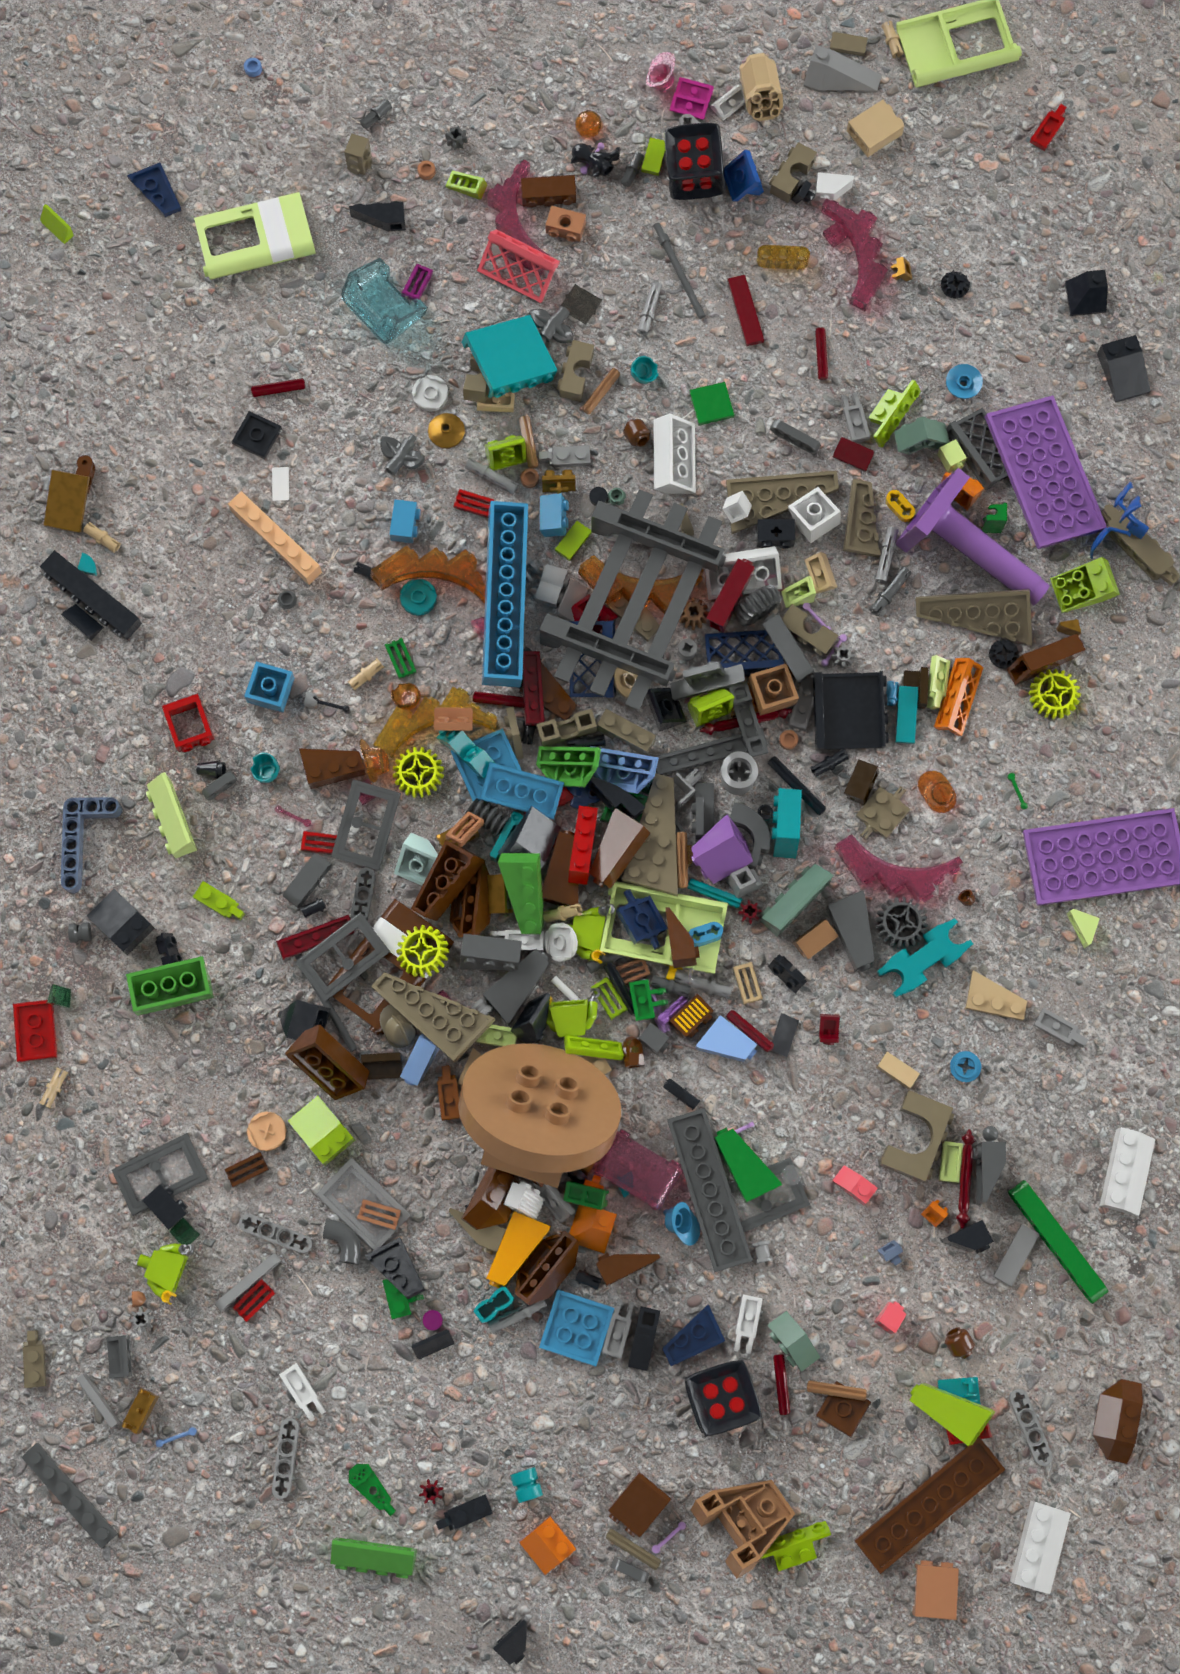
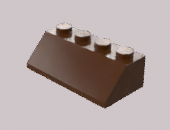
M321 1025L305 1030L285 1052V1055L334 1100L364 1090L366 1087L369 1070Z

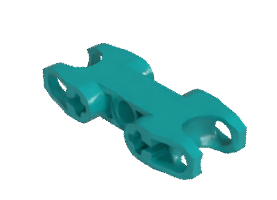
M955 918L937 925L922 937L927 942V945L910 956L904 948L893 955L877 971L879 977L889 972H896L900 975L902 984L893 992L894 998L911 992L925 983L928 979L923 972L940 961L947 968L974 944L971 939L959 945L950 941L948 936L949 930L958 923Z

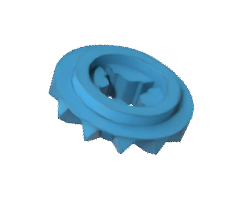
M962 1051L953 1056L950 1062V1072L955 1079L961 1082H971L980 1075L981 1062L974 1053ZM967 1059V1065L973 1069H968L963 1074V1068L957 1065H963Z

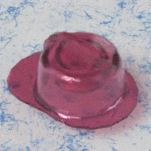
M671 52L658 54L652 60L646 77L647 86L660 91L662 94L673 85L675 80L673 71L676 59Z

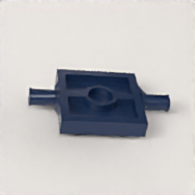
M631 889L626 890L623 894L628 904L618 908L616 913L631 941L635 945L649 940L654 950L659 949L661 945L656 936L666 932L668 927L651 896L635 899Z

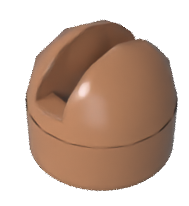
M132 1291V1308L142 1306L146 1300L145 1295L140 1291Z

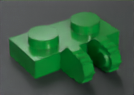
M648 979L629 982L636 1022L654 1019L653 1007L668 1005V1000L652 1002L651 995L666 993V988L650 990Z
M388 1279L382 1280L392 1320L412 1315L409 1303L423 1300L424 1296L418 1294L407 1299Z

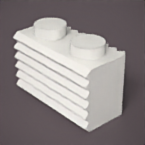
M522 1181L519 1184L513 1182L504 1205L515 1212L537 1220L545 1198L540 1196V1191L532 1188L531 1185Z

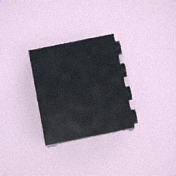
M883 671L832 674L815 672L813 674L815 750L877 749L886 747V744L889 743V734L885 732V725H888V714L884 710V706H887V694H884L887 678L886 675L883 676Z

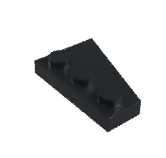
M400 1237L365 1255L407 1299L425 1291L423 1283Z

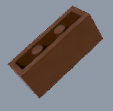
M575 175L521 178L522 206L533 208L541 205L550 207L556 204L571 205L576 203Z

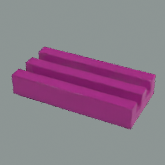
M416 263L402 291V296H407L410 300L414 299L418 303L433 275V270ZM419 269L422 270L411 292H408ZM427 272V275H426V277H425V279H424V281H423V283H422V285H421V287H420V289H419L417 295H415V292H416V290H417V288H418V286H419V284H420V282H421L423 276H424L425 273Z

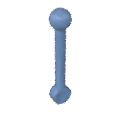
M191 1427L184 1433L164 1440L158 1439L155 1444L157 1447H162L165 1443L187 1435L193 1436L197 1433V1430Z

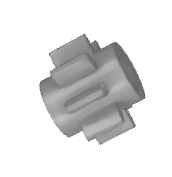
M842 644L841 648H834L836 654L831 655V658L835 659L834 666L838 664L843 669L846 664L852 665L850 659L855 657V654H851L852 647L847 648Z
M139 1307V1312H131L134 1316L129 1322L135 1324L133 1330L141 1327V1331L145 1332V1327H153L151 1320L155 1319V1317L150 1316L151 1309H147L144 1312L143 1307ZM145 1315L144 1320L146 1322L139 1324V1316Z

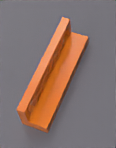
M955 658L947 684L946 696L942 699L934 725L938 730H949L957 736L963 735L984 668L971 658ZM972 667L976 669L974 677L971 674ZM967 684L969 685L970 689L968 694L966 693ZM963 701L964 709H963V711L961 712L960 705H961V702ZM956 719H958L959 723L958 728L954 727Z

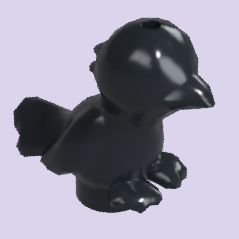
M584 143L576 144L572 148L571 164L577 162L587 163L593 169L594 178L599 177L600 174L603 176L608 175L614 168L613 161L619 160L621 151L620 147H617L609 153L592 152L595 148Z

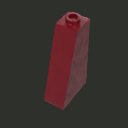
M744 558L743 560L737 559L706 617L707 626L724 633L734 613V609L737 607L755 571L751 561Z

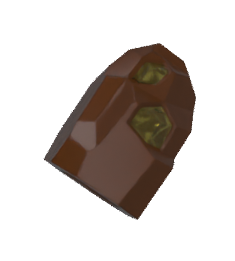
M633 1036L627 1037L622 1046L625 1068L643 1067L645 1064L640 1040Z

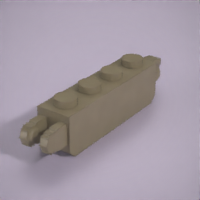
M1112 504L1104 506L1101 513L1104 521L1107 523V528L1113 527L1128 531L1126 526L1130 520L1127 517L1122 523H1119L1125 512L1123 509L1119 512ZM1114 531L1108 533L1111 539L1152 580L1161 578L1172 586L1180 579L1179 573L1173 566L1175 563L1173 557L1168 552H1165L1160 547V544L1155 539H1152L1147 532L1141 540L1133 534L1129 537L1126 534Z

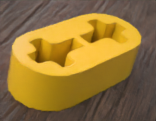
M898 490L889 491L885 500L886 505L899 520L910 522L915 515L913 505ZM891 496L893 498L898 497L897 502H891ZM903 509L905 511H910L909 516L907 514L905 516L903 515Z

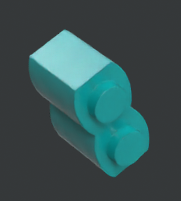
M501 1287L491 1295L490 1299L480 1302L475 1307L474 1313L482 1323H487L493 1320L499 1311L510 1307L515 1298L507 1287Z

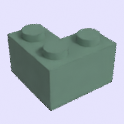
M919 417L915 419V422L904 424L900 429L894 431L898 452L908 455L923 448L936 451L949 443L946 424L926 417Z
M787 1311L767 1325L771 1330L769 1336L775 1344L780 1343L779 1348L785 1356L789 1355L786 1359L792 1367L797 1366L802 1372L821 1358L807 1334Z

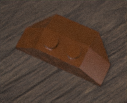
M485 862L451 903L450 923L459 938H463L464 934L479 936L490 923L491 914H489L487 875L490 874Z
M488 1167L461 1219L475 1230L506 1223L512 1209L505 1206L504 1201L512 1183H520L518 1176Z
M565 1230L543 1239L518 1270L514 1294L528 1305L550 1298L576 1266L579 1241Z
M1120 1379L1099 1394L1092 1435L1107 1460L1128 1464L1136 1444L1142 1411V1383Z

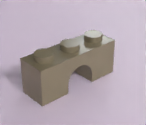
M799 142L795 148L792 147L787 155L788 159L786 162L783 161L778 169L779 173L770 180V193L789 203L797 191L799 180L792 177L791 173L799 171L807 175L816 161L817 152Z
M573 340L572 345L568 346L566 352L568 360L567 363H563L561 371L564 375L562 379H559L557 385L561 398L581 402L585 389V378L577 376L574 372L581 367L590 369L594 355L593 344Z
M471 354V370L480 373L476 375L466 374L463 387L464 400L486 403L490 389L473 354Z
M791 604L782 618L790 633L794 632L797 634V640L803 644L810 643L813 645L812 650L819 655L823 653L828 655L840 636L824 625L817 633H808L805 630L804 623L809 615Z
M592 709L574 713L573 717L564 721L557 722L553 719L537 724V732L541 745L550 746L596 733L597 724Z
M605 709L597 723L598 732L611 739L615 737L623 740L630 746V749L641 755H648L656 741V735L608 709Z

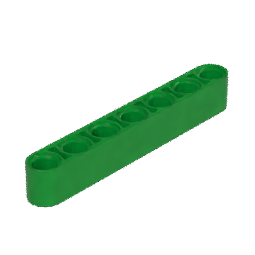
M1022 1180L1010 1189L1008 1194L1039 1234L1091 1304H1094L1109 1291L1032 1187L1025 1180Z

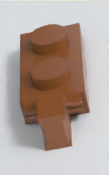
M449 1065L441 1066L442 1076L438 1077L437 1081L441 1120L460 1119L456 1075H451Z

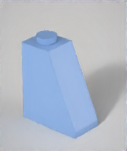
M721 1015L695 1047L699 1051L742 1062L747 1058L751 1060L757 1052L755 1050L757 1044Z
M423 1034L419 1036L400 1075L409 1085L418 1086L422 1082L439 1051V1048Z

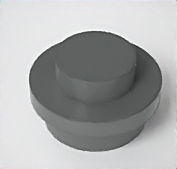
M287 590L279 594L278 603L282 608L291 609L296 605L297 598L292 591Z

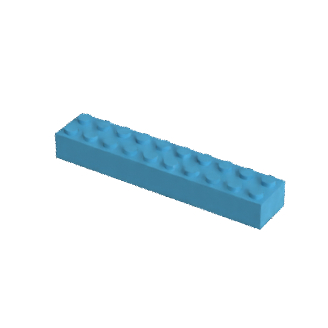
M490 502L482 685L520 688L522 682L528 504Z

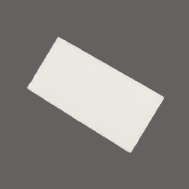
M289 467L272 468V501L289 500Z

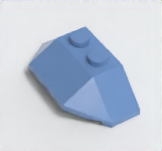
M601 748L599 765L594 776L610 782L627 792L638 794L655 777L659 758Z

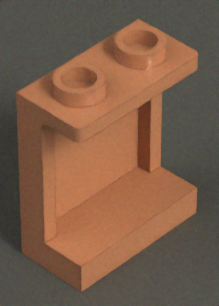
M921 1560L920 1564H915V1605L913 1606L912 1615L916 1617L956 1620L959 1568L953 1567V1563L941 1562V1566L933 1565V1561Z

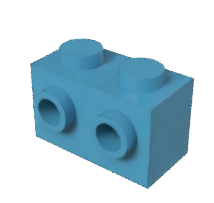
M562 493L540 496V531L544 537L566 535V528H569V520L566 517V511H569V503Z
M394 500L389 533L391 541L413 543L414 537L417 538L418 526H416V520H420L421 509H418L417 502Z

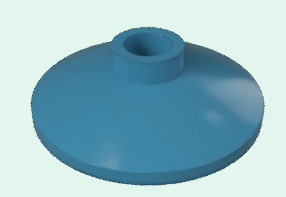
M969 364L954 366L946 377V386L949 392L960 399H969L976 396L983 385L981 373L977 368ZM965 382L966 386H962L960 383Z

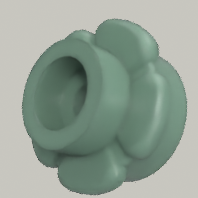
M613 488L608 493L609 502L612 505L623 504L626 498L625 492L620 488Z

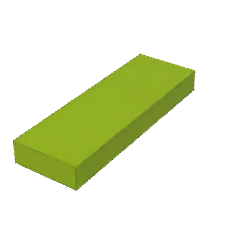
M565 1035L564 1046L566 1054L623 1060L624 1053L621 1042Z

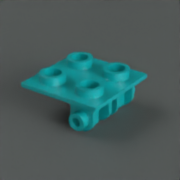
M978 1377L937 1380L939 1389L981 1405Z

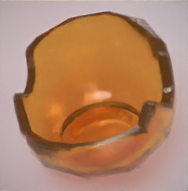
M586 110L581 112L575 120L576 131L581 137L585 138L597 136L600 130L603 129L601 117L595 111Z
M400 683L395 690H391V700L397 708L409 711L419 704L421 693L414 684Z

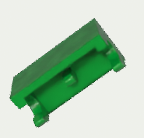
M1007 503L989 505L988 509H995L996 513L995 515H986L982 519L985 521L981 527L984 533L1002 532L1007 522Z
M567 1181L563 1201L602 1210L608 1205V1200L605 1199L609 1190Z

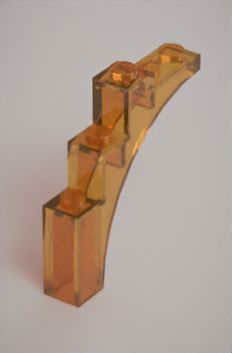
M406 545L371 569L370 577L381 591L393 584L409 579L436 578L453 582L466 588L485 604L486 585L482 581L483 578L480 573L475 571L477 566L476 557L472 553L469 554L466 549L447 561L446 554L443 551L440 552L437 547L418 559L416 551Z
M593 555L580 565L578 574L594 590L605 564ZM703 568L700 572V575L696 581L695 586H697L703 580ZM618 572L605 603L607 605L611 602L615 603L622 595L629 602L639 578L630 577ZM682 575L656 580L644 608L652 601L665 615Z

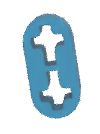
M710 922L691 929L689 934L692 938L693 934H696L697 937L700 936L699 941L695 938L693 939L694 947L704 946L720 940L723 934L722 925L718 922ZM712 928H714L715 931L718 930L717 935H715L714 933H710Z

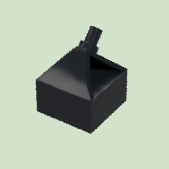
M302 1000L294 1001L278 1013L286 1038L297 1040L305 1030L318 1025L325 1029L331 1008Z

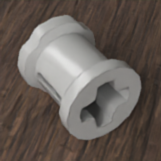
M769 1240L752 1244V1247H755L756 1264L773 1261L768 1246L770 1244Z

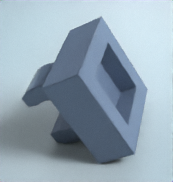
M895 1240L877 1250L880 1257L886 1262L890 1260L894 1266L902 1262L898 1254L902 1253L903 1250Z

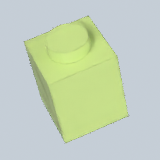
M956 439L940 447L937 453L948 473L953 470L955 471L957 468L962 469L967 459Z

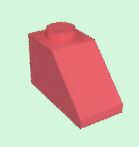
M845 1165L832 1180L863 1206L878 1189L862 1175Z
M888 1302L874 1322L889 1334H894L906 1316V1313L903 1312L905 1308L897 1302Z

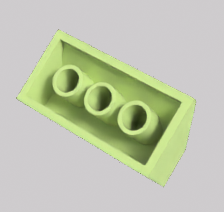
M166 772L161 773L147 784L149 791L146 792L149 802L154 803L155 808L152 811L156 820L159 819L161 822L159 830L162 837L166 836L168 841L165 844L169 855L172 854L176 859L197 851L172 781Z

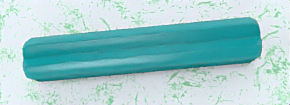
M693 878L688 882V889L717 901L726 902L732 907L739 908L742 903L741 897L736 898L731 893Z

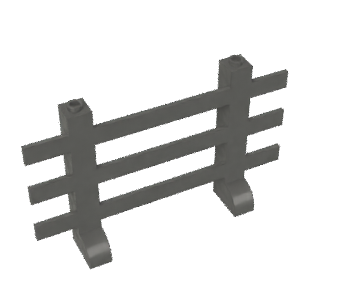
M640 489L629 512L602 501H598L591 516V532L602 536H609L613 532L618 534V537L578 625L547 613L539 629L541 645L551 648H559L561 645L567 647L554 678L569 683L581 654H585L602 661L590 688V692L604 697L617 667L638 675L625 703V706L640 711L652 681L667 687L668 682H672L676 675L674 670L675 663L662 658L702 568L717 573L719 567H723L726 560L724 556L725 549L713 545L723 521L708 516L699 539L678 531L688 508L677 503H673L664 525L643 518L653 494ZM632 541H636L653 548L615 635L611 639L592 630ZM667 554L688 561L647 653L627 644Z

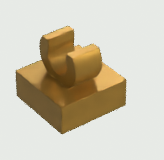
M904 257L897 258V264H893L891 269L893 271L898 270V272L893 274L892 278L895 280L902 278L904 281L912 280L910 262Z

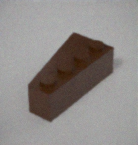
M445 840L411 909L426 918L438 921L486 860L463 847H459L457 844Z

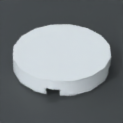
M427 375L416 381L413 386L412 396L418 408L433 412L445 406L448 401L449 391L443 379L438 376Z
M562 922L552 924L544 934L545 950L548 954L550 953L551 958L555 961L570 960L575 955L578 946L577 936L573 928Z

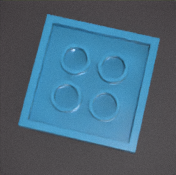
M503 728L472 741L477 747L484 749L496 764L522 771ZM451 751L472 801L476 798L480 801L485 778L477 776L461 758Z
M557 1290L539 1348L597 1366L615 1308Z

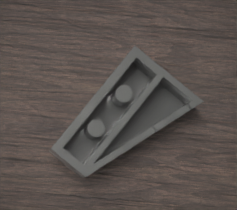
M464 934L460 970H518L522 941Z

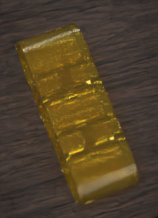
M762 245L758 249L756 262L762 268L801 270L808 266L810 251L803 246ZM762 255H767L769 257L763 258ZM779 256H786L787 258L782 259ZM802 256V257H804L805 259H804V260H801V259H798V257Z

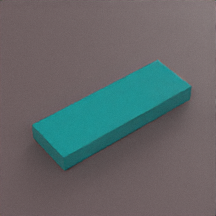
M899 686L895 743L915 744L918 687Z

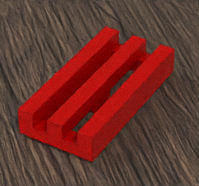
M459 489L453 507L488 518L490 502L495 500ZM464 502L476 507L487 509V512L459 503Z
M303 831L301 851L332 855V849L308 847L305 844L334 847L335 843L306 840V838L314 837L336 840L337 835Z
M261 1279L233 1309L248 1322L276 1293ZM263 1285L264 1288L241 1310L240 1307ZM268 1291L269 1294L246 1316L245 1312Z

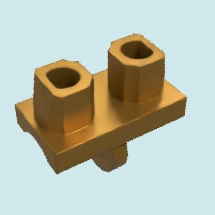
M546 470L544 476H542V492L560 494L576 491V477L573 475L572 470H564L562 475H555V471Z

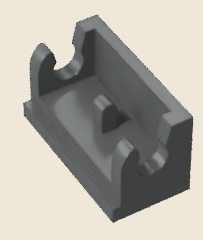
M129 1335L107 1337L109 1379L132 1376Z

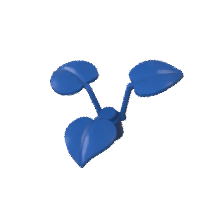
M1131 481L1119 493L1113 504V507L1116 508L1119 505L1125 511L1119 523H1122L1127 517L1130 520L1126 526L1128 531L1113 527H1106L1102 530L1091 546V559H1093L1094 550L1111 531L1126 534L1129 537L1133 534L1140 540L1148 531L1149 527L1132 514L1133 511L1142 507L1140 496L1137 495L1127 508L1123 505V498L1133 488Z

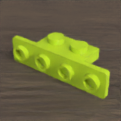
M911 380L903 393L888 389L868 417L871 422L881 425L874 434V439L879 447L883 448L896 427L899 426L902 418L909 411L915 399L918 398L921 390L915 380Z
M826 1521L817 1522L811 1526L779 1535L761 1559L774 1556L778 1572L817 1559L813 1541L831 1535Z

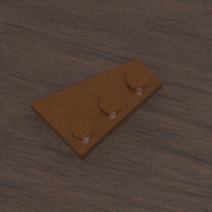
M541 662L544 709L563 721L567 720L572 716L577 705ZM521 687L519 693L523 695V688Z

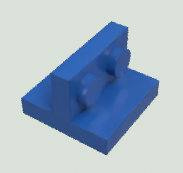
M744 150L724 167V177L732 201L738 202L746 194L760 196L764 192L750 150Z

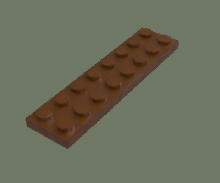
M978 1437L973 1445L966 1446L855 1538L854 1541L879 1574H881L1006 1469L983 1440Z

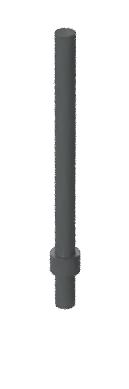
M659 222L655 223L653 227L658 235L660 245L664 247L698 318H704L706 315L669 243L668 235L664 233Z
M302 953L295 956L296 960L303 956ZM313 987L323 1006L331 1008L329 1016L350 1052L355 1051L357 1047L329 1000L325 1002Z

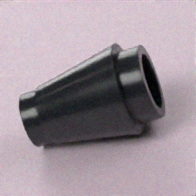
M220 760L198 763L196 772L198 775L218 779L226 773V764Z

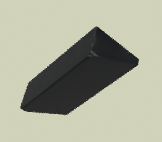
M74 604L61 614L67 622L90 641L104 628L77 604Z
M783 1013L780 1014L772 1039L774 1047L770 1052L788 1057L799 1020Z
M446 1329L412 1344L411 1347L417 1359H422L453 1345L454 1340L450 1330Z

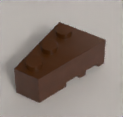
M299 748L310 789L366 775L359 751Z

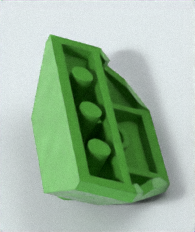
M539 746L536 765L541 769L545 777L564 782L563 787H585L598 768L601 748Z

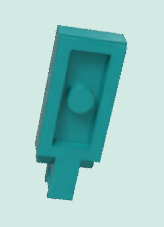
M513 811L490 853L492 861L497 863L501 856L498 851L524 815Z

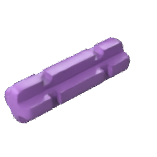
M683 996L678 998L677 1001L657 1017V1022L664 1026L688 1003V1000Z

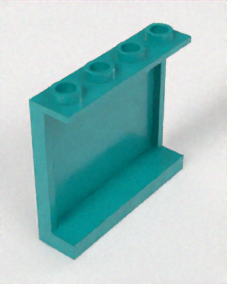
M531 315L466 332L461 342L464 348H470L490 389L488 398H499L506 393H516L526 387L533 388L543 382L547 384L553 381L558 371Z

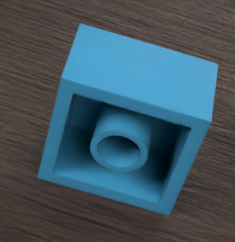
M256 661L244 696L247 703L283 713L295 679L293 672Z

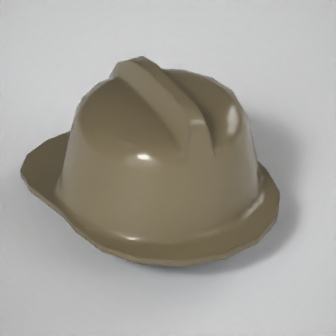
M387 1005L382 1010L379 1019L386 1039L395 1048L407 1047L415 1038V1027L391 1005Z

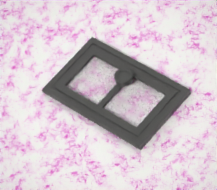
M188 1133L112 1169L132 1216L149 1209L142 1200L161 1183L164 1185L168 1184L175 1193L173 1195L175 1196L208 1180Z
M790 1157L767 1166L781 1181L782 1185L747 1203L744 1202L735 1181L728 1182L744 1232L810 1206Z

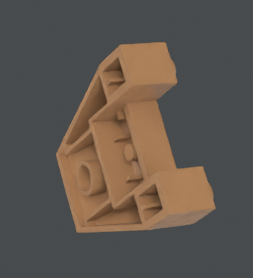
M772 1480L710 1491L695 1500L691 1508V1512L701 1527L719 1518L738 1548L731 1551L725 1561L736 1579L754 1569L795 1515V1512Z

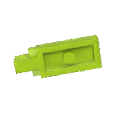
M202 881L193 895L195 900L225 918L230 919L233 915L242 920L245 915L242 910L237 908L239 903Z

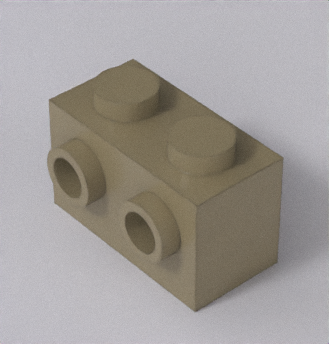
M351 133L344 151L347 169L354 174L365 175L366 170L370 169L372 164L369 138Z

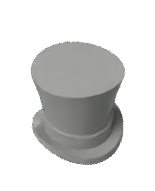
M737 751L731 753L725 758L721 766V782L723 787L733 795H743L752 789L758 775L755 760L746 752Z

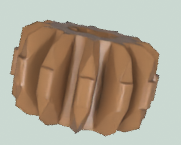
M692 598L691 603L687 602L679 620L680 624L685 623V629L690 625L694 631L696 625L701 629L702 623L707 624L706 617L709 612L706 610L708 606L702 605V600L696 603L695 598ZM693 612H696L697 614H696V615L694 614V617H693V616L690 615V613L693 614Z

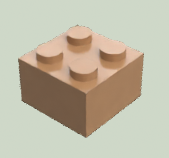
M787 663L750 674L748 682L760 716L797 704L799 697Z

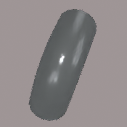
M326 1219L323 1239L334 1240L340 1244L341 1255L339 1262L359 1265L361 1246L356 1232L345 1223Z

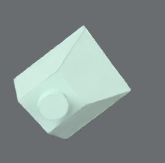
M410 833L402 845L394 874L422 886L438 856L430 841Z

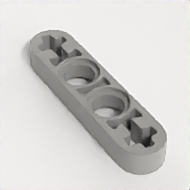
M251 1214L243 1215L239 1220L241 1230L304 1254L310 1252L313 1248V1241L310 1237ZM252 1218L251 1222L257 1225L258 1221H261L257 1233H254L256 1230L254 1227L249 1226L246 1229V1225L243 1224L244 1220ZM264 1225L272 1227V1233L269 1236H264L261 1232ZM289 1232L291 1235L290 1241L282 1243L280 1241L281 1233ZM295 1235H298L296 1239L299 1241H304V1239H307L306 1243L309 1244L308 1248L304 1247V1249L301 1250V1246L296 1243H294V1247H291L292 1243L294 1242Z
M276 1253L269 1256L215 1303V1306L220 1312L227 1309L281 1262V1259Z
M1014 1389L1009 1394V1402L1031 1456L1036 1464L1046 1466L1052 1461V1452L1033 1406L1024 1390ZM1015 1393L1023 1395L1021 1399L1022 1405L1025 1406L1027 1404L1028 1408L1017 1410L1021 1406L1019 1402H1014ZM1026 1411L1032 1415L1031 1422L1027 1424L1021 1420L1022 1413ZM1032 1431H1037L1040 1435L1037 1443H1032L1029 1439V1434ZM1044 1444V1447L1040 1448L1043 1453H1047L1045 1462L1038 1460L1040 1452L1038 1449L1034 1450L1033 1446Z
M295 1418L284 1419L280 1426L272 1493L279 1499L288 1497L292 1489L300 1424ZM289 1421H292V1425L296 1427L291 1430L290 1435L295 1436L294 1440L290 1438L283 1439V1434L288 1435V1429L285 1428V1424H289ZM287 1441L293 1445V1450L289 1454L282 1451V1444ZM286 1462L289 1464L290 1471L288 1474L280 1473L279 1466L281 1463ZM277 1476L281 1478L289 1477V1482L284 1481V1487L287 1488V1492H283L282 1495H279L280 1492L276 1490L281 1485V1480H277Z

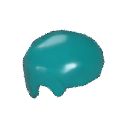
M637 357L631 364V376L640 384L651 383L659 375L658 365L650 357Z
M261 752L253 757V766L250 770L255 780L260 783H270L278 776L280 766L274 756L267 752Z

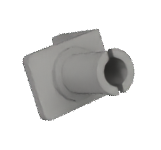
M696 768L685 778L679 773L674 777V783L686 794L678 802L677 810L693 797L696 790L692 786L703 778L701 772L697 774L699 770Z

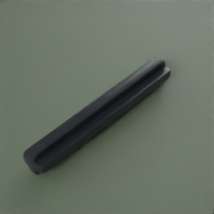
M776 756L768 761V765L792 789L802 790L801 798L818 815L825 812L826 807Z

